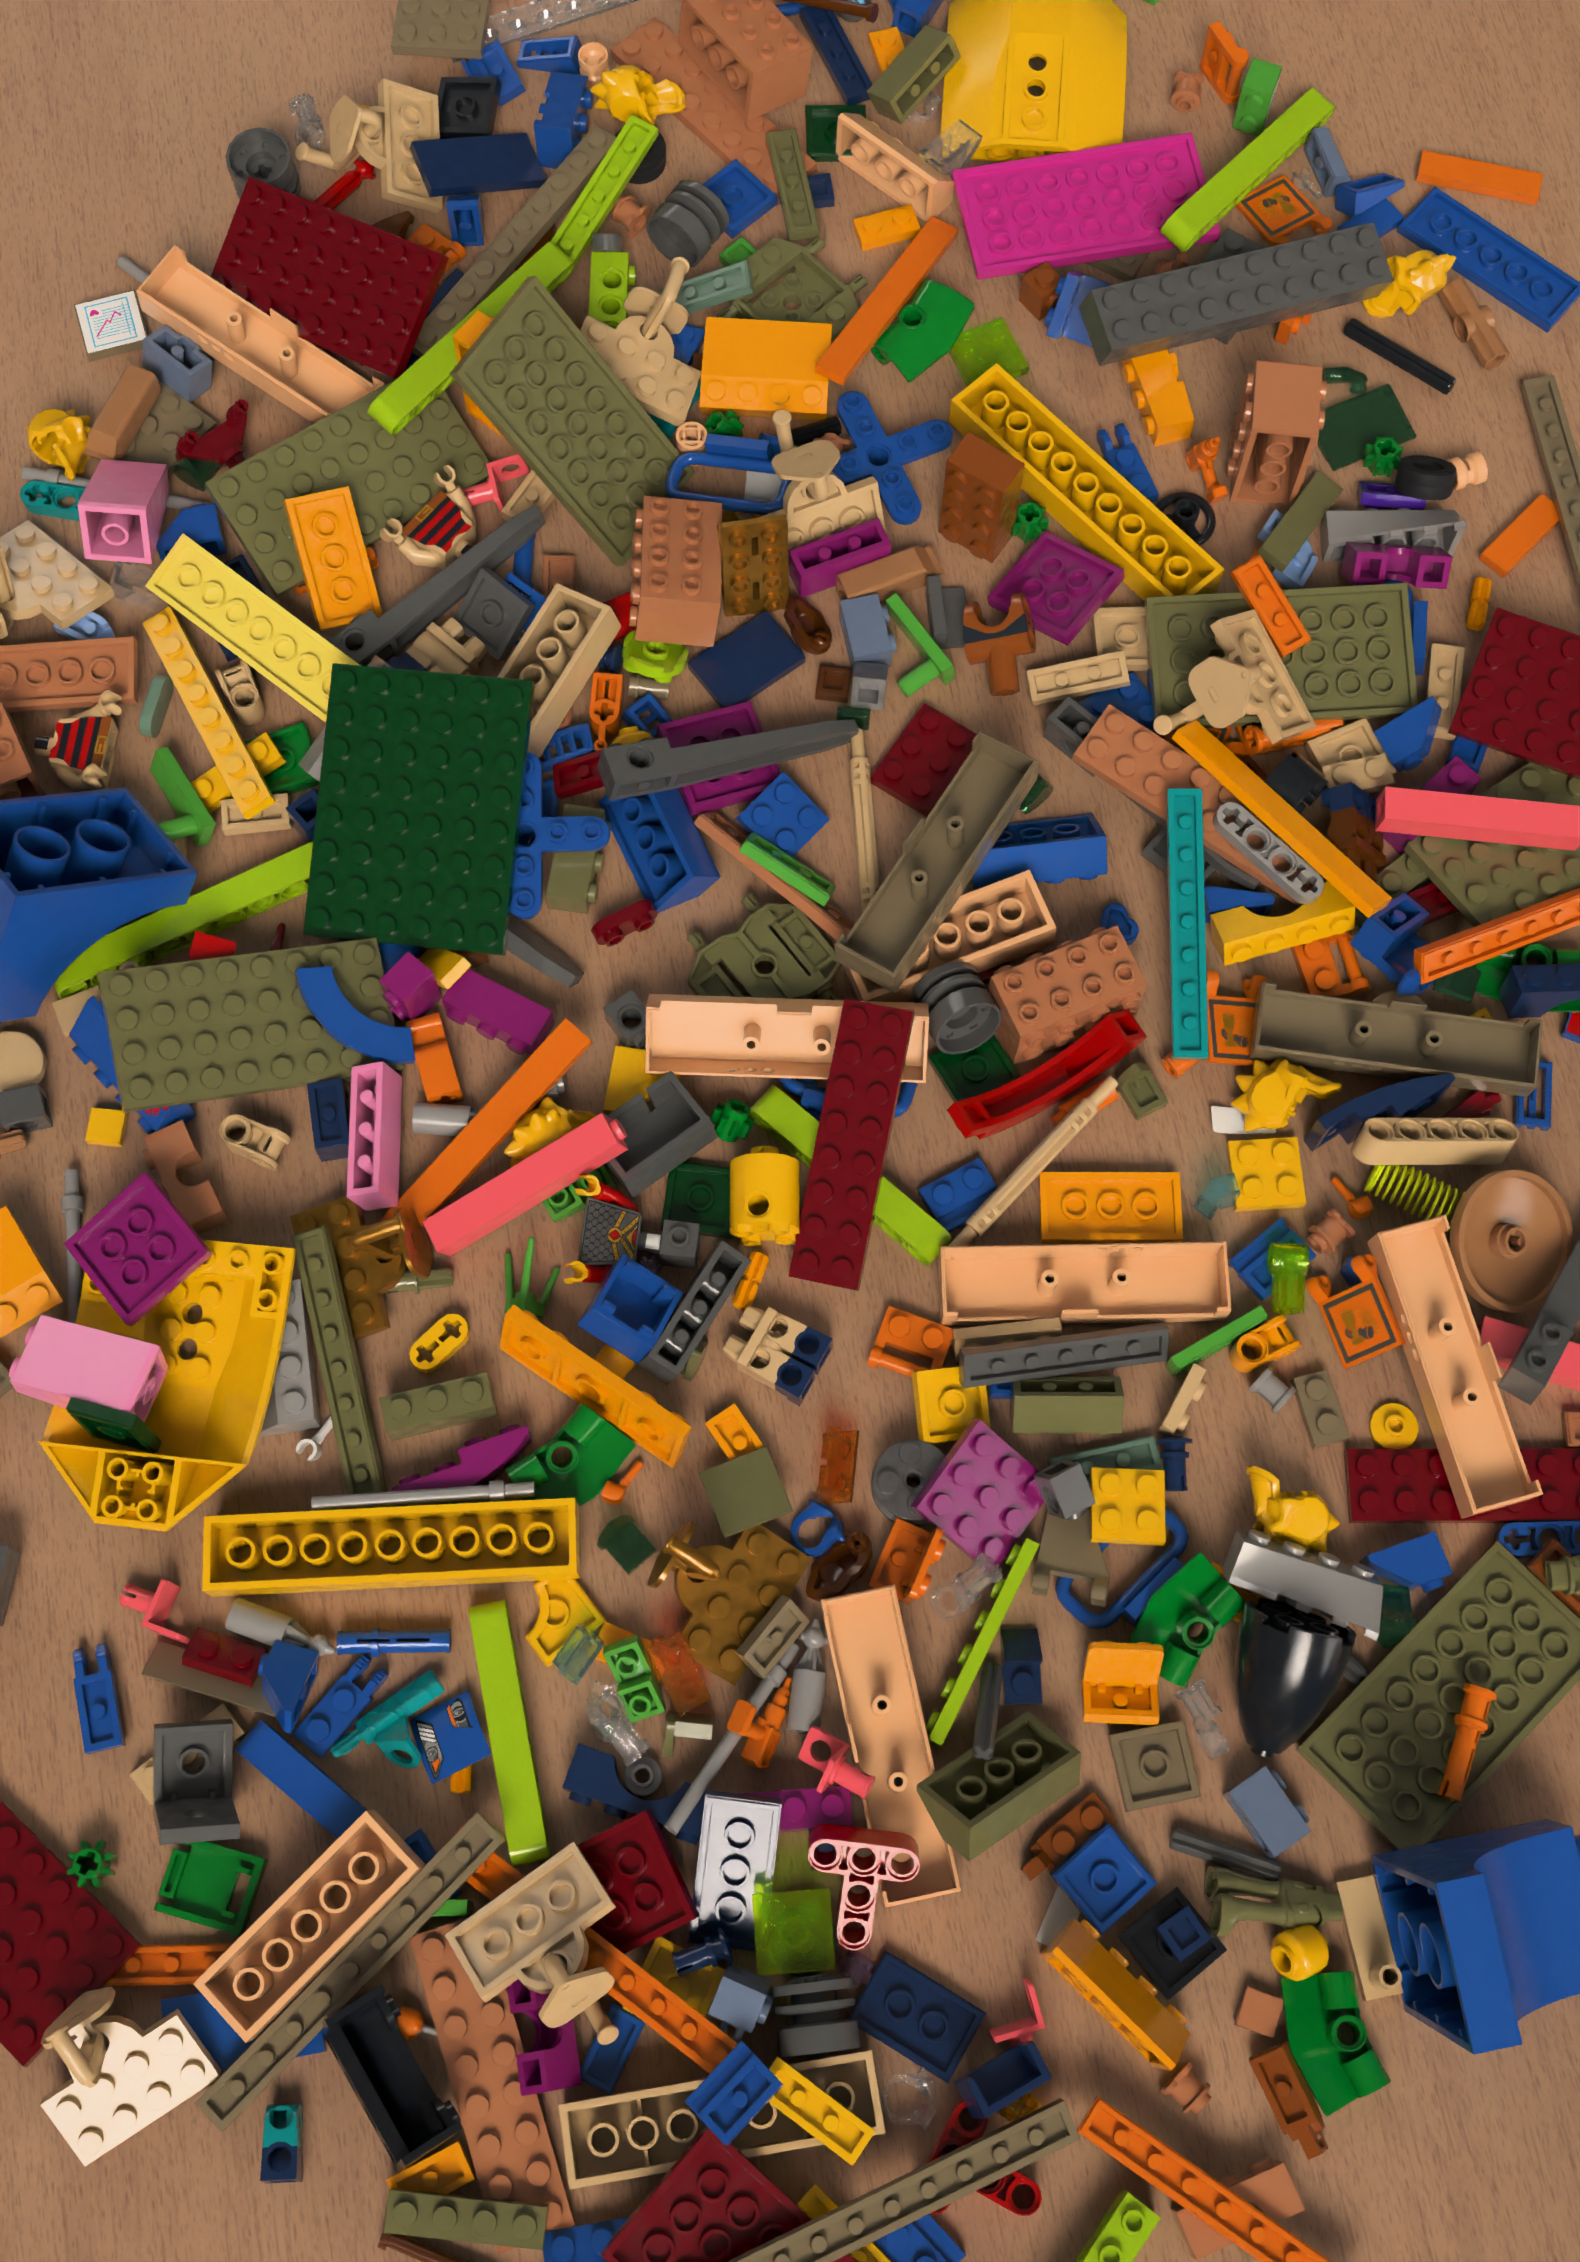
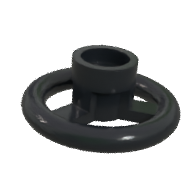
M1176 492L1162 498L1156 507L1163 513L1169 505L1176 503L1173 513L1165 515L1181 530H1184L1199 546L1212 536L1216 526V517L1211 505L1205 499L1189 492ZM1200 509L1206 517V526L1201 534L1195 527Z

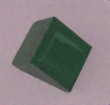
M838 705L837 720L855 719L859 729L869 730L871 709Z
M1467 967L1435 980L1432 990L1450 998L1469 1003L1474 996L1481 971L1473 967Z

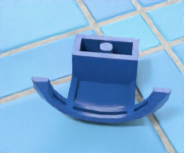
M1405 892L1390 901L1385 908L1367 918L1350 943L1360 952L1363 958L1373 963L1390 981L1398 985L1396 993L1399 996L1420 994L1441 979L1438 978L1425 984H1420L1419 971L1414 968V949L1428 943L1416 933L1430 914Z

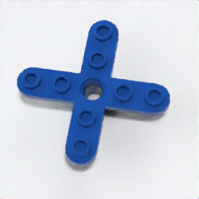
M857 391L843 393L837 401V413L855 449L840 454L841 458L832 472L842 480L845 486L873 476L878 482L880 498L893 521L902 525L914 523L920 517L921 503L902 466L947 449L952 443V427L947 422L936 419L887 437L867 398Z
M531 752L527 753L510 909L514 916L524 920L532 919L538 915L542 908L543 853L598 851L607 845L610 838L608 825L599 817H542V765L537 756ZM534 833L536 835L535 840L530 845L523 846L519 844L520 838L524 834Z

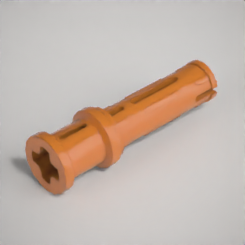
M1314 720L1316 727L1310 731L1276 744H1272L1270 738L1264 734L1262 726L1249 725L1244 730V743L1247 751L1251 755H1256L1264 749L1274 748L1280 750L1284 749L1289 743L1322 736L1341 728L1336 727L1344 726L1343 720Z
M1468 1683L1463 1685L1462 1690L1465 1692L1460 1713L1455 1714L1454 1725L1457 1726L1456 1735L1438 1791V1796L1451 1801L1455 1800L1458 1803H1462L1464 1789L1480 1734H1484L1488 1729L1486 1718L1491 1701L1496 1700L1497 1694L1489 1689Z

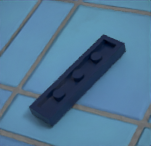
M811 6L800 8L799 18L845 104L856 105L870 100L866 91L873 84L835 13Z

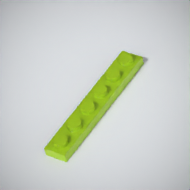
M632 114L551 240L576 263L575 267L591 243L592 234L598 232L659 135L657 127Z
M1029 1538L1025 1539L1022 1547L1017 1544L1014 1545L1005 1563L1011 1566L1010 1572L1006 1580L1000 1576L998 1577L990 1594V1597L996 1599L990 1613L982 1610L973 1629L979 1632V1635L973 1646L966 1643L957 1661L963 1668L957 1679L950 1676L940 1696L947 1701L941 1713L933 1710L926 1725V1731L930 1733L928 1738L929 1744L938 1749L942 1747L1040 1545Z

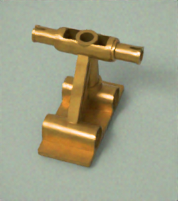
M766 499V500H758V501L770 502V501H772V500H771V499ZM722 510V523H717V533L722 558L721 591L726 617L786 609V602L789 599L788 521L785 514L761 517L764 515Z

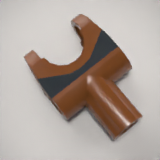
M1023 592L1012 594L1009 613L1006 619L996 626H987L985 619L982 618L980 606L976 601L966 603L963 614V638L968 662L970 665L987 662L990 694L992 696H1008L1020 692L1016 656L1031 654L1036 651L1034 623Z

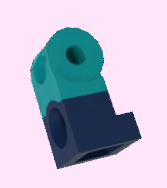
M301 2103L267 2105L264 2119L261 2182L267 2184L303 2182L301 2139L303 2115Z

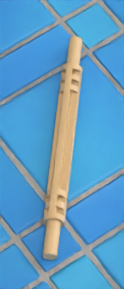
M859 729L858 734L851 738L852 759L849 761L862 914L880 886L869 759L865 757L864 733L862 729Z
M1108 1075L1087 1099L1082 1098L972 1216L968 1218L965 1222L966 1227L948 1246H967L976 1236L981 1237L1098 1113L1097 1107L1119 1085L1118 1082Z

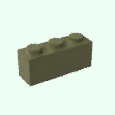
M925 25L866 91L878 114L900 124L907 119L961 58L951 35L929 25Z
M567 803L564 805L562 817L594 816L606 822L605 809ZM606 822V824L609 827V831H611V823ZM601 850L593 852H554L545 894L548 908L588 914L590 903H596L599 885L594 882L596 872L602 873L605 853H602Z
M487 1372L379 1397L386 1433L392 1441L498 1416L492 1384Z
M1051 1376L1011 1382L1010 1418L1013 1433H1023L1026 1435L1037 1433H1059L1061 1435H1071L1073 1433H1094L1097 1435L1122 1433L1124 1392L1120 1377Z

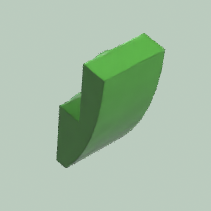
M606 1164L587 1174L594 1175L601 1183L615 1189H620ZM580 1178L542 1201L555 1223L586 1209L587 1198L593 1197L575 1193V1188L587 1190L588 1182L586 1179Z
M639 1634L604 1646L603 1655L618 1684L616 1693L630 1722L633 1723L665 1712L664 1698Z

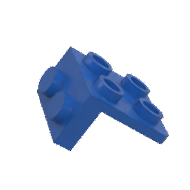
M1075 270L1068 272L1067 277L1061 276L1055 292L1059 296L1056 308L1051 307L1045 320L1044 325L1049 327L1046 335L1057 340L1063 336L1092 347L1079 306L1091 290L1113 284Z

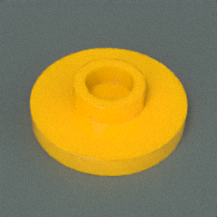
M1388 1403L1380 1406L1372 1414L1369 1421V1432L1373 1441L1382 1449H1406L1417 1438L1418 1422L1413 1412L1404 1405Z

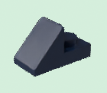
M1037 1628L1000 1630L1004 1706L1042 1704L1040 1665L1043 1662Z

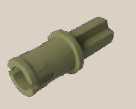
M450 1266L433 1267L430 1270L429 1277L425 1279L413 1275L410 1270H405L403 1277L397 1285L384 1294L415 1291L416 1294H419L420 1290L451 1287L454 1281L452 1268Z

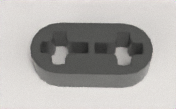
M592 234V251L623 252V237L620 234Z

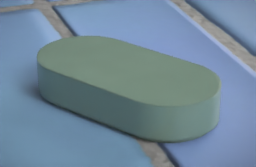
M157 674L151 681L139 718V730L143 736L156 738L160 733L173 692V681L170 676Z

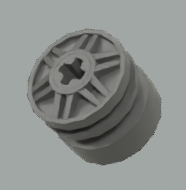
M259 127L248 129L232 140L225 157L227 168L234 182L239 200L248 177L299 196L301 189L299 175L293 162L290 147L282 135L272 129Z
M689 179L681 180L667 196L665 203H662L649 218L646 230L657 250L667 259L672 261L675 257H684L688 260L689 268L695 267L711 249V245L729 226V216L723 203L710 189L696 181Z
M958 961L936 967L926 974L914 988L912 1003H928V1032L936 1046L944 1053L960 1054L978 1048L994 1035L1002 1021L1000 1008L992 995L986 990V985L980 979L976 969L969 963Z
M832 1974L798 1977L779 1986L772 1987L773 1997L791 1995L792 2005L775 2007V2014L793 2016L794 2023L777 2030L780 2057L860 2048L857 2020L839 2018V2010L854 2005L855 1998L837 2000L836 1990L854 1988L852 1977L844 1978Z

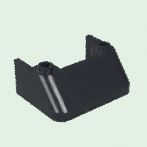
M381 1984L325 2019L322 2033L397 2170L401 2172L456 2135L462 2127L459 2124L461 2119L451 2101L448 2100L443 2103L433 2092L398 2029L396 2018L401 2016V2012L391 1994L384 1997L385 1989Z

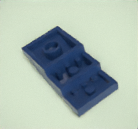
M1452 1073L1414 1078L1385 1086L1357 1097L1318 1118L1304 1142L1313 1152L1340 1134L1349 1145L1356 1140L1364 1123L1369 1118H1414L1436 1104L1456 1078Z

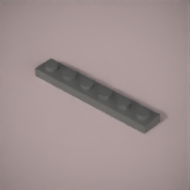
M1163 1322L959 1349V1382L963 1388L1168 1361L1169 1327Z

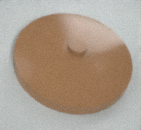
M1501 1170L1479 1178L1463 1194L1452 1218L1450 1251L1462 1285L1477 1302L1495 1311L1527 1312L1540 1307L1574 1247L1572 1223L1564 1201L1554 1187L1546 1180L1528 1171Z

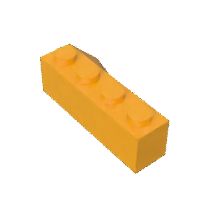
M1167 349L1121 361L1125 383H1130L1134 407L1140 409L1144 433L1147 436L1150 435L1154 447L1190 438L1195 419L1184 381L1177 382L1179 370L1175 352L1169 354Z

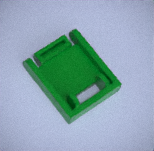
M207 1841L182 1843L184 1845H192L190 1853L173 1849L158 1895L172 1898L174 1901L172 1906L156 1902L154 1910L241 1936L245 1932L268 1859ZM244 1873L251 1875L238 1914L228 1911L239 1875Z

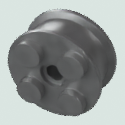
M906 1440L892 1445L880 1456L873 1471L871 1492L878 1509L891 1521L894 1522L896 1518H899L915 1526L928 1522L910 1506L946 1457L937 1447L920 1440ZM912 1479L916 1481L918 1486L910 1487L906 1480Z

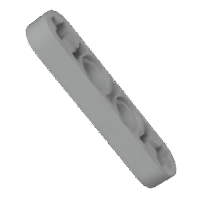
M1227 802L1219 807L1213 817V825L1223 838L1296 902L1307 905L1312 904L1318 899L1324 890L1323 878L1319 873L1238 803ZM1231 814L1236 817L1234 822L1229 824L1224 822L1225 817ZM1245 824L1247 828L1240 837L1239 835H1237V833L1239 832V830L1243 828ZM1252 834L1260 836L1264 841V847L1258 850L1251 848L1247 843V836ZM1275 857H1283L1289 862L1290 869L1287 872H1279L1273 867L1272 860ZM1295 870L1299 871L1298 876L1291 882L1289 878H1291ZM1310 882L1313 885L1311 890H1308L1306 893L1301 890L1302 885Z

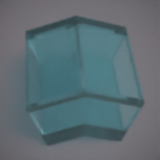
M1234 1173L1212 1178L1199 1195L1193 1208L1209 1220H1212L1218 1210L1232 1207L1240 1195Z
M579 1623L552 1662L557 1666L560 1674L577 1685L604 1647L605 1642L596 1632Z

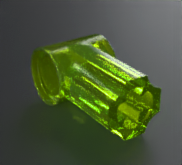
M1275 1242L1269 1244L1267 1267L1268 1273L1272 1274V1312L1279 1313L1280 1315L1301 1314L1305 1311V1276L1309 1266V1249L1307 1244Z

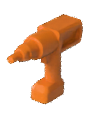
M1220 437L1207 438L1201 443L1195 444L1185 455L1190 471L1201 470L1207 490L1206 499L1209 504L1221 501L1229 495L1227 487L1222 483L1218 484L1212 463L1217 458L1216 454L1219 450Z
M786 1677L783 1686L779 1687L775 1692L772 1702L767 1703L761 1718L758 1717L754 1723L752 1721L756 1714V1706L744 1700L736 1702L727 1723V1729L740 1736L748 1737L740 1755L744 1763L761 1770L768 1768L782 1735L779 1730L787 1712L784 1709L789 1699L790 1691L788 1689L792 1682L791 1678Z

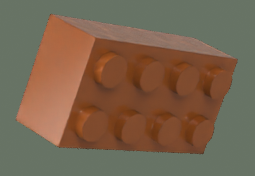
M968 431L946 462L939 533L948 541L958 543L967 548L975 557L984 558L993 563L1012 537L1011 532L1016 520L1025 463Z

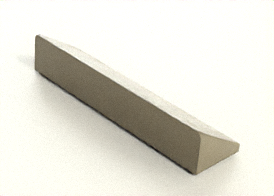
M158 1641L143 1668L141 1675L276 1718L262 1692V1676L258 1675L253 1686L250 1687L182 1665V1655L186 1649L162 1641Z

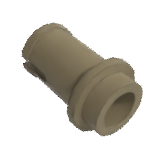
M638 673L637 676L630 675L628 695L635 696L634 699H638V696L643 697L650 692L654 698L668 700L669 683H659L654 678L640 677L641 674Z

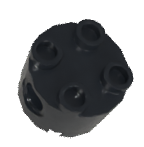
M1296 750L1289 754L1264 781L1299 814L1306 808L1304 803L1310 807L1328 784L1325 775Z

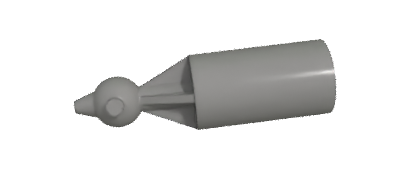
M416 1102L412 1118L413 1133L457 1136L479 1111L472 1108V1106Z
M240 1597L233 1603L226 1619L225 1628L227 1630L272 1647L275 1641L278 1640L318 1651L319 1657L325 1654H335L337 1650L329 1643L326 1636L322 1634L310 1636L293 1617Z
M814 1619L810 1628L805 1633L802 1632L799 1635V1640L804 1641L807 1649L793 1670L786 1731L808 1734L812 1726L819 1728L821 1726L827 1674L819 1648L823 1644L829 1643L827 1636L821 1630L818 1619Z

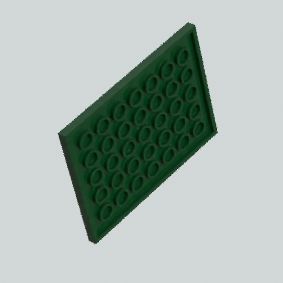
M332 664L303 935L344 940L377 938V942L383 944L506 955L535 689L533 681Z

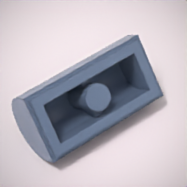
M1327 127L1313 128L1304 147V152L1326 198L1336 195V186L1350 182L1352 179L1330 130Z

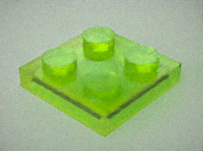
M1003 318L962 332L953 348L949 351L966 386H969L996 363L1014 379L1028 374L1029 365Z
M830 1888L752 1894L757 1976L836 1970Z

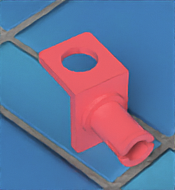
M519 454L487 463L489 475L487 482L462 488L471 506L494 500L501 512L505 506V501L500 483L530 473L526 462ZM507 465H519V467L513 471L502 470Z
M162 1579L155 1593L138 1587L133 1583H129L124 1587L123 1591L136 1597L131 1598L121 1594L120 1604L121 1606L146 1614L141 1626L160 1635L187 1645L189 1644L191 1639L163 1628L179 1593L180 1587L169 1580Z
M812 1726L798 1758L823 1772L816 1791L822 1794L830 1784L834 1785V1783H837L859 1795L860 1798L865 1799L874 1784L875 1776L869 1775L846 1762V1755L851 1745L817 1726ZM821 1740L829 1745L831 1757L828 1760H820L814 1756L812 1744L815 1741Z
M1028 1977L1022 1978L1032 2017L990 2029V2037L994 2043L1006 2040L1009 2041L1010 2047L1019 2042L1033 2041L1031 2034L1034 2031L1045 2028L1035 1989Z

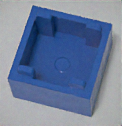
M622 1254L607 1271L577 1325L638 1364L653 1349L683 1292L625 1254Z

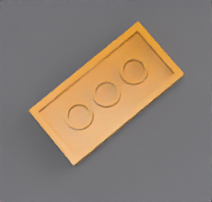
M349 486L285 499L283 503L318 632L349 625L356 616L363 615L370 609L377 618L382 616L380 601Z
M1041 1172L1038 1175L1040 1243H1165L1183 1241L1180 1172Z

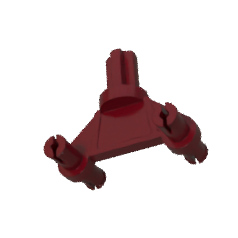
M239 399L238 402L236 401L226 413L227 421L198 438L195 431L189 430L188 433L186 432L176 445L177 452L175 457L177 461L186 463V460L188 461L191 458L219 463L222 468L228 467L229 469L244 462L246 459L243 456L245 450L242 447V441L247 421L246 411L248 410V403L243 399Z

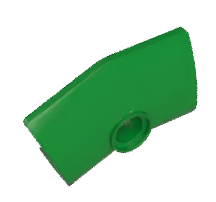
M924 280L910 304L900 310L898 320L884 331L871 348V352L882 365L892 362L907 382H912L953 348L975 308L974 303L945 285L932 280Z
M1542 944L1522 946L1476 964L1467 989L1502 1003L1498 991L1512 966L1528 965L1526 959L1529 958L1537 960L1540 965L1580 963V949H1548ZM1580 999L1562 1003L1547 1012L1580 1013Z
M581 1402L553 1438H550L543 1447L506 1467L505 1471L512 1483H535V1497H521L522 1500L575 1498L579 1506L600 1493L606 1482L610 1480L635 1448V1443ZM560 1446L569 1448V1457L564 1463L556 1464L552 1462L551 1454L553 1450Z
M1198 1552L1150 1596L1128 1643L1148 1642L1163 1646L1164 1657L1159 1676L1173 1684L1186 1688L1203 1650L1212 1644L1215 1633L1243 1609L1245 1600L1218 1573L1204 1555ZM1194 1622H1202L1203 1628L1200 1634L1196 1637H1188V1627Z
M1354 1971L1316 1974L1302 1981H1293L1287 1977L1280 1978L1289 2048L1325 2116H1330L1355 2099L1365 2097L1391 2082L1366 2036L1367 2031L1360 2017ZM1342 2022L1349 2024L1354 2032V2038L1349 2045H1344L1337 2037V2028Z

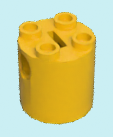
M773 1146L753 1147L751 1154H744L730 1161V1234L740 1238V1244L748 1247L759 1246L761 1241L774 1240L775 1243L781 1245L794 1244L796 1235L800 1230L799 1161L794 1157L779 1154V1149Z

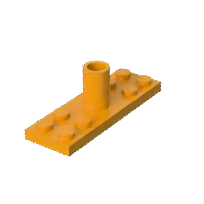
M513 1304L504 1317L499 1349L577 1403L583 1402L630 1440L674 1469L682 1458L692 1427L687 1424L680 1414L669 1412L659 1405L651 1394L645 1391L640 1392L623 1380L636 1363L607 1344L593 1359L569 1343L568 1339L561 1332L552 1331L540 1323L532 1312L521 1310Z

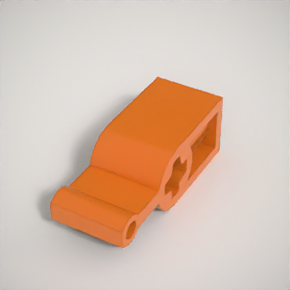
M593 672L589 713L592 732L598 738L594 743L595 752L608 747V740L615 738L621 729L625 692L623 674Z
M439 1012L406 1021V1026L411 1029L414 1055L428 1103L450 1104L464 1100Z

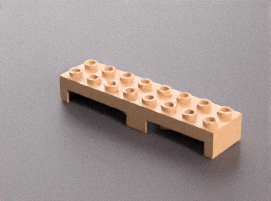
M176 245L171 248L136 291L143 312L161 324H166L177 334L187 336L198 344L202 351L313 424L385 385L383 381L375 376H372L373 383H371L309 341L298 337V325L272 308L269 309L270 316L188 263L185 251Z
M649 994L646 1004L645 1073L667 1074L672 1071L674 1074L828 1080L844 1000ZM861 1001L915 1012L901 1082L926 1083L929 1029L928 1003Z
M1445 1214L1378 1232L1367 1243L1371 1254L1376 1260L1377 1272L1383 1290L1405 1340V1344L1402 1346L1461 1519L1533 1499L1543 1495L1539 1480L1531 1482L1496 1383V1380L1502 1377L1491 1343L1487 1342L1484 1345L1482 1343L1445 1236V1232L1450 1229Z
M1226 1241L940 1246L938 1255L940 1322L944 1326L994 1325L1056 1317L1060 1318L1061 1324L1225 1321L1232 1311Z
M895 1584L822 1599L820 1605L849 1744L851 1745L853 1763L856 1768L875 1776L874 1784L865 1799L861 1798L867 1829L908 1834L916 1840L919 1849L920 1869L913 1879L906 1882L879 1879L883 1906L886 1908L959 1892L961 1888L952 1847L942 1839L917 1792V1784L935 1773ZM898 1853L893 1857L898 1862H905L911 1858L907 1853Z

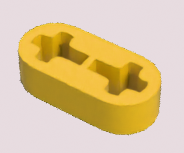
M447 1314L414 1342L409 1355L415 1369L422 1373H432L459 1351L469 1340L470 1336L469 1326L465 1319L458 1314ZM449 1324L453 1327L461 1325L459 1327L461 1335L458 1338L451 1335L443 1343L441 1342L448 1334L445 1328ZM438 1345L432 1352L434 1357L432 1362L429 1363L426 1360L421 1363L419 1362L421 1359L420 1350L431 1351Z

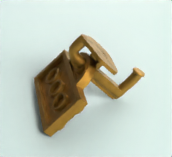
M346 1196L290 1216L294 1234L323 1225L329 1227L354 1341L391 1328L383 1294L393 1289L401 1280L406 1265L413 1275L421 1279H425L430 1275L434 1256L433 1248L414 1214L406 1208L400 1207L395 1209L394 1218L366 1225L362 1208Z
M687 1521L676 1533L671 1534L657 1556L647 1585L651 1588H657L664 1581L670 1570L675 1572L674 1591L679 1603L690 1614L670 1646L729 1685L735 1686L747 1667L735 1652L780 1596H790L812 1558L761 1524L740 1532L730 1549L721 1545H701L694 1549L687 1543L696 1528V1524ZM690 1579H699L701 1581L695 1583L692 1582Z

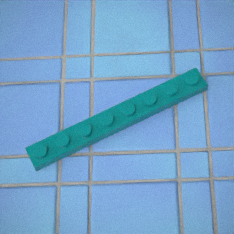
M1168 788L1166 791L1171 1060H1206L1208 1058L1202 789Z

